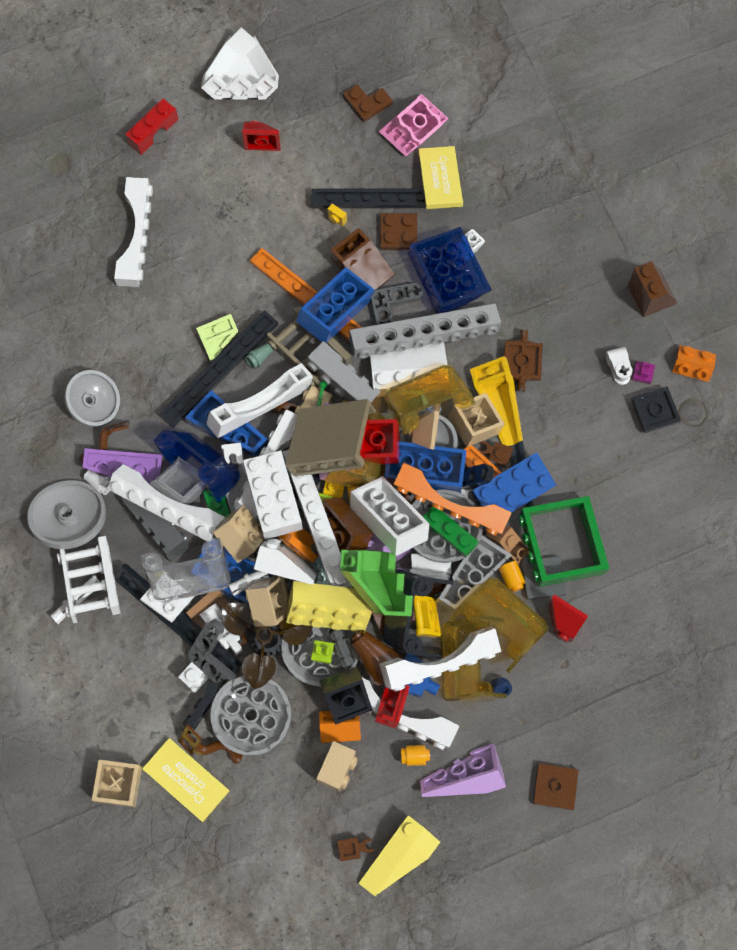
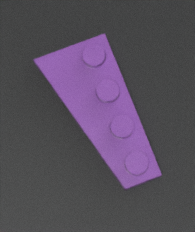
M85 448L83 469L111 478L112 474L124 464L139 472L150 485L151 481L160 476L162 455Z

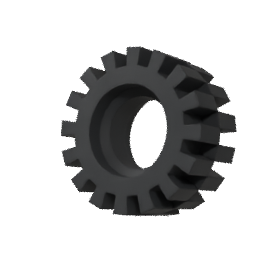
M279 625L266 626L272 631H282ZM250 631L248 633L250 649L254 650L255 654L260 655L261 644L257 641L256 632ZM283 634L273 635L272 644L265 646L264 656L275 655L281 651Z

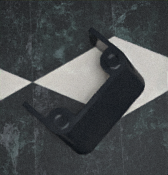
M397 568L395 570V573L404 574L403 594L413 596L412 611L415 596H427L432 591L433 582L450 585L454 583L452 575L408 568ZM385 615L383 641L387 645L411 655L442 658L439 647L423 645V641L418 635L409 634L412 615Z

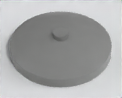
M75 480L61 481L46 487L35 496L29 506L27 519L32 534L40 543L55 549H71L89 542L100 532L106 520V506L102 495L93 486Z

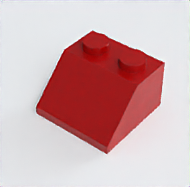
M397 419L367 420L360 449V456L364 461L378 464L399 463V424Z

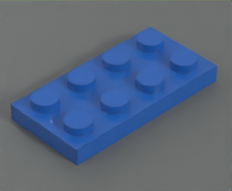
M536 452L492 478L490 483L479 486L471 492L480 507L494 504L513 512L556 486V483Z

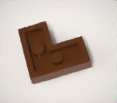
M358 84L343 93L345 100L364 123L393 104V100L383 88L369 97Z

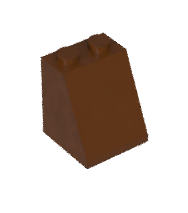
M652 261L634 268L628 288L643 317L677 304L662 271Z

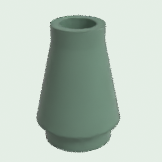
M265 343L248 352L245 360L251 368H259L273 352V349L268 343Z

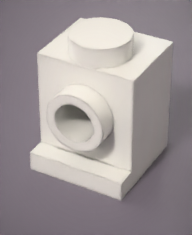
M192 662L178 677L195 694L209 679Z

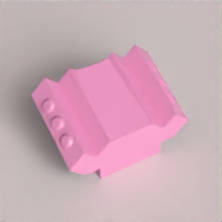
M420 94L379 132L400 152L407 156L449 118L424 95Z

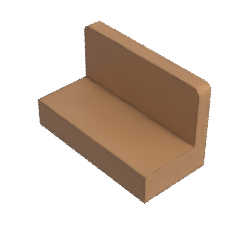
M215 587L187 611L186 614L203 629L206 624L199 614L214 603L222 611L223 603L229 602L223 597L220 590Z

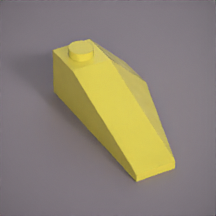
M407 816L359 884L376 896L426 861L440 841L414 819Z

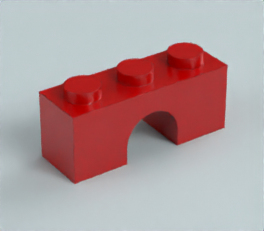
M163 98L125 134L128 145L142 155L154 144L153 137L159 129L163 128L167 131L179 120L176 108Z

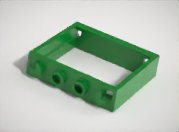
M589 496L522 508L518 515L519 526L524 531L522 535L523 542L528 546L529 552L527 557L529 563L533 565L532 576L535 578V582L537 581L538 587L604 575L610 569ZM579 507L595 566L546 575L531 516Z

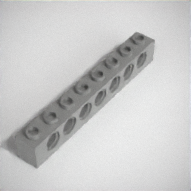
M495 303L350 330L349 340L354 358L363 359L371 355H384L392 351L401 352L408 348H422L430 344L439 345L446 341L455 342L463 338H476L484 334L493 335L499 332L501 320Z

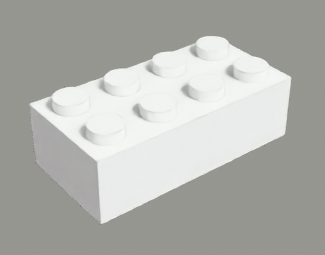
M281 450L243 460L264 540L302 530L301 518Z
M383 476L351 491L350 508L395 556L428 540L429 523Z

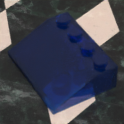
M461 227L410 245L408 256L436 314L455 311L492 290Z

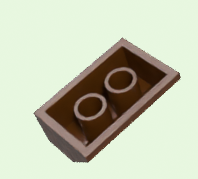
M342 497L324 499L322 504L340 553L341 550H366L373 535L372 531Z

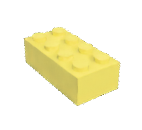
M293 581L287 602L286 623L309 625L316 628L326 627L334 630H351L353 632L364 631L373 610L355 588L315 583L312 585Z

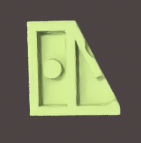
M231 314L196 328L210 362L222 352L238 333Z

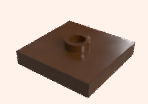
M539 763L533 804L574 810L579 769Z

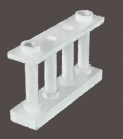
M106 536L98 537L99 545H96L95 548L66 553L65 549H60V553H57L59 565L62 564L69 603V605L65 606L67 617L72 618L73 623H78L77 613L105 607L107 609L111 608L113 615L121 614ZM95 555L102 557V562H99V565L69 571L68 561ZM99 572L105 575V579L99 583L75 588L71 586L70 578ZM99 590L108 592V597H105V600L76 606L74 604L73 596Z

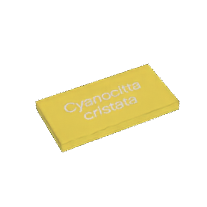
M455 146L420 148L418 153L426 209L463 207Z
M170 738L143 767L147 774L202 822L206 820L230 792Z

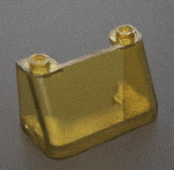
M447 364L392 386L385 392V401L392 419H397L399 430L404 435L417 429L419 426L417 413L451 398L455 405L462 409L475 405L471 392L456 369Z

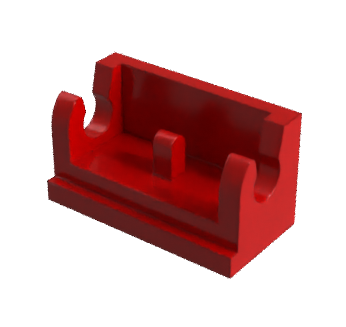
M405 685L404 689L393 691V689L385 686L374 722L396 729L410 686Z

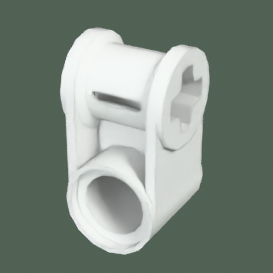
M620 347L606 351V360L614 381L619 385L627 384L631 378L632 367L626 348Z

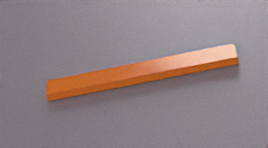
M263 248L249 260L254 267L303 306L318 293ZM351 319L338 333L350 342V330L363 327Z

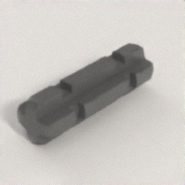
M334 630L331 632V637L333 641L335 640L334 645L339 658H342L341 663L344 668L354 665L352 656H349L351 653L346 640L342 638L344 637L342 630Z

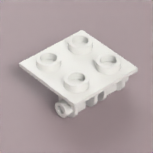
M164 572L140 600L172 623L184 608L187 609L190 606V601L195 597V594Z

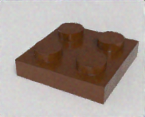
M381 213V250H417V213Z

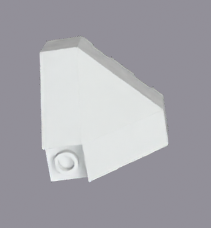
M240 27L232 36L228 37L204 73L201 88L214 99H266L278 88L279 75L256 37H252Z

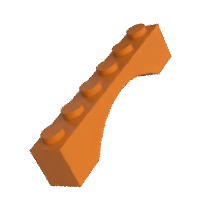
M403 463L394 482V485L397 486L396 490L406 495L409 491L415 494V499L424 503L426 500L433 502L432 507L441 511L446 508L451 511L450 515L461 519L462 516L468 518V523L473 526L479 527L481 524L487 527L486 532L495 536L497 533H503L512 513L494 504L484 507H468L450 502L440 496L430 486L421 470Z

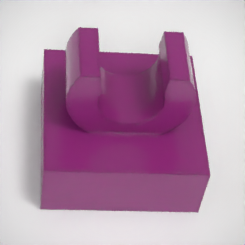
M636 361L632 381L651 384L655 365Z

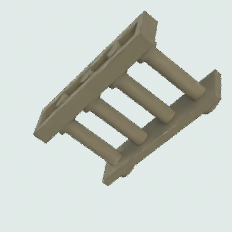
M299 305L294 309L295 320L276 337L270 332L267 333V343L274 351L277 350L294 367L302 363L307 369L306 359L300 362L294 354L312 338L315 339L314 335L307 331L289 350L281 344L287 336L297 327L301 326L296 322L302 308ZM333 337L326 343L342 357L343 360L341 362L343 364L345 362L348 364L352 362L351 354ZM310 372L313 376L310 387L314 386L320 389L321 376L318 373L313 375Z

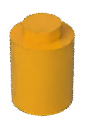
M517 561L509 562L499 568L507 590L517 592L524 588L523 585L526 582Z

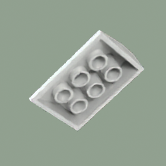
M444 342L439 345L430 344L422 348H408L401 352L392 351L384 355L376 354L370 356L373 390L377 388L381 391L376 397L403 395L422 391L425 393L449 391V374Z
M270 538L260 545L254 570L314 584L317 572L285 544H281V540Z

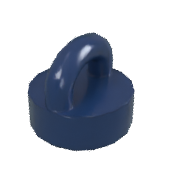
M497 678L492 680V691L496 697L503 698L512 692V685L508 679Z

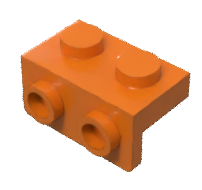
M680 345L673 373L709 382L715 368L716 354Z

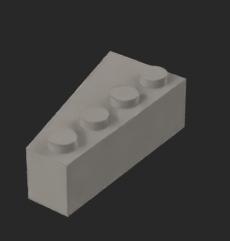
M324 341L306 358L305 361L308 368L313 372L316 371L321 376L320 379L326 382L327 385L330 384L335 389L334 393L339 398H344L347 402L368 399L371 403L381 392L377 388L373 390L368 384L369 381L364 376H357L355 368L346 362L343 364L341 362L343 360L342 357Z
M482 535L479 545L466 558L461 559L452 574L453 585L446 584L435 602L450 612L454 611L506 562L512 554Z

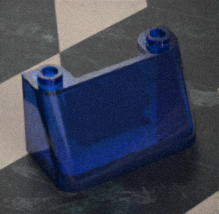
M165 430L153 440L164 459L170 464L177 460L178 457L184 461L193 457L202 466L198 470V476L207 485L211 492L210 496L218 503L240 480L241 475L238 468L231 462L228 464L225 461V457L192 432Z

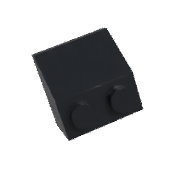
M357 666L319 680L335 725L373 710Z

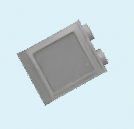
M178 457L160 476L151 481L150 486L155 490H159L170 499L190 505L205 491L209 478Z

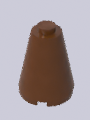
M359 630L351 637L353 639L351 645L371 682L376 686L383 684L384 679L379 664L395 658L403 659L402 656L366 630Z

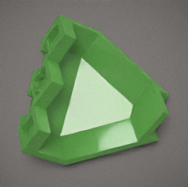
M341 550L340 571L374 613L395 616L412 615L413 596L403 594L404 574L395 573L396 556L392 552Z

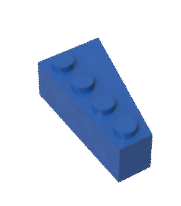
M212 390L185 417L189 425L226 444L241 443L243 452L252 457H258L263 447L267 448L269 444L267 438L248 422L217 438L208 427L207 420L210 411L225 404V402Z

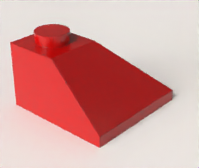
M258 121L244 123L242 135L245 150L281 151L279 130Z
M554 594L548 604L554 632L558 634L557 637L560 640L572 642L588 615Z

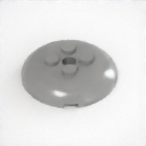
M435 490L440 496L450 502L461 506L475 507L472 500L459 492ZM416 499L412 507L423 517L432 508L433 502L426 500L424 503ZM443 509L446 515L480 542L483 525L480 524L479 527L473 526L468 523V518L462 516L461 519L450 515V510ZM430 528L428 540L413 547L422 557L438 563H450L465 558Z
M313 627L307 640L300 645H290L282 637L281 649L285 665L293 676L300 681L313 686H321L319 680L356 666L359 658L351 645L353 640L351 637L356 632L341 629L344 635L342 638L346 640L351 653L349 656H352L354 665L351 667H343L341 663L342 658H339L335 645L331 664L311 661L314 640L335 643V640L333 641L331 637V632L334 629L326 627Z
M244 675L234 679V683L230 680L216 694L211 707V724L215 735L226 748L242 755H259L276 747L285 737L291 722L289 700L283 689L273 680H270L266 685L258 689H253ZM249 711L257 713V717L252 721L246 719V714Z

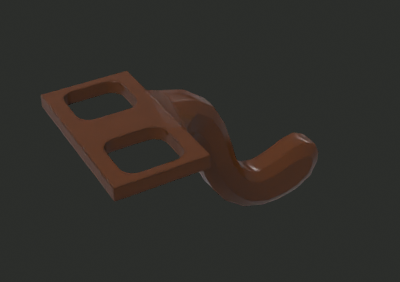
M130 421L105 426L100 433L99 450H107L108 436L112 432L128 429ZM84 453L80 454L79 457L82 464L84 460Z
M189 725L185 727L178 740L191 756L194 753L208 755L218 750H225L235 764L239 763L243 757L242 754L235 753L226 748L220 741L209 745L201 744L202 738ZM188 731L196 737V741L188 734ZM184 739L191 745L192 749L184 743Z

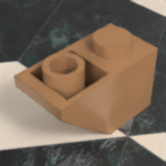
M506 525L502 534L497 533L495 536L487 532L485 535L487 539L512 554L509 559L517 561L518 565L529 552L528 547L510 526Z

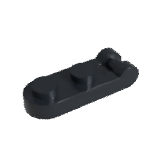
M479 464L465 468L462 489H470L490 483L494 476L493 467L488 464Z
M215 682L207 684V693L203 699H198L194 705L196 710L192 716L188 715L182 724L183 726L189 725L195 731L220 690Z

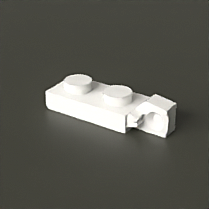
M216 603L199 614L205 624L213 619H217L223 624L224 633L219 642L225 649L230 647L236 655L243 651L237 642L240 640V637L231 634L226 629L222 619V611Z

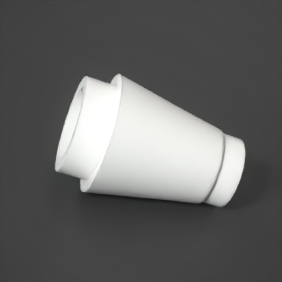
M89 470L85 473L84 480L99 491L100 494L106 495L110 492L108 490L111 480L109 477Z

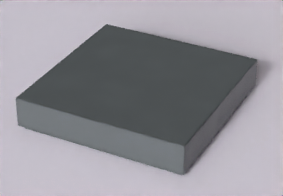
M561 556L542 558L546 575L563 572ZM528 560L521 562L526 582L527 600L553 597L554 594L556 596L566 595L565 582L538 587L537 581L535 582V578L532 576V571L534 570L532 563H529Z

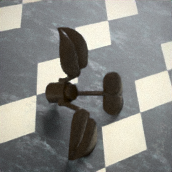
M242 602L223 603L222 619L226 629L231 634L237 636L243 635L247 629L256 632L257 641L261 644L260 655L250 654L242 663L243 675L253 689L266 685L275 673L276 663L274 658L264 656L265 645L271 642L273 635L283 634L286 643L300 645L307 640L313 626L286 623L287 616L279 623L282 631H272L266 626H262L259 629L250 626L254 623L251 618L250 605Z

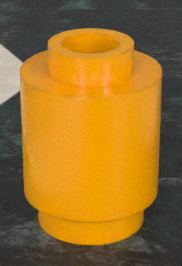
M408 745L406 748H401L402 764H407V766L426 765V761H430V749H426L425 745Z

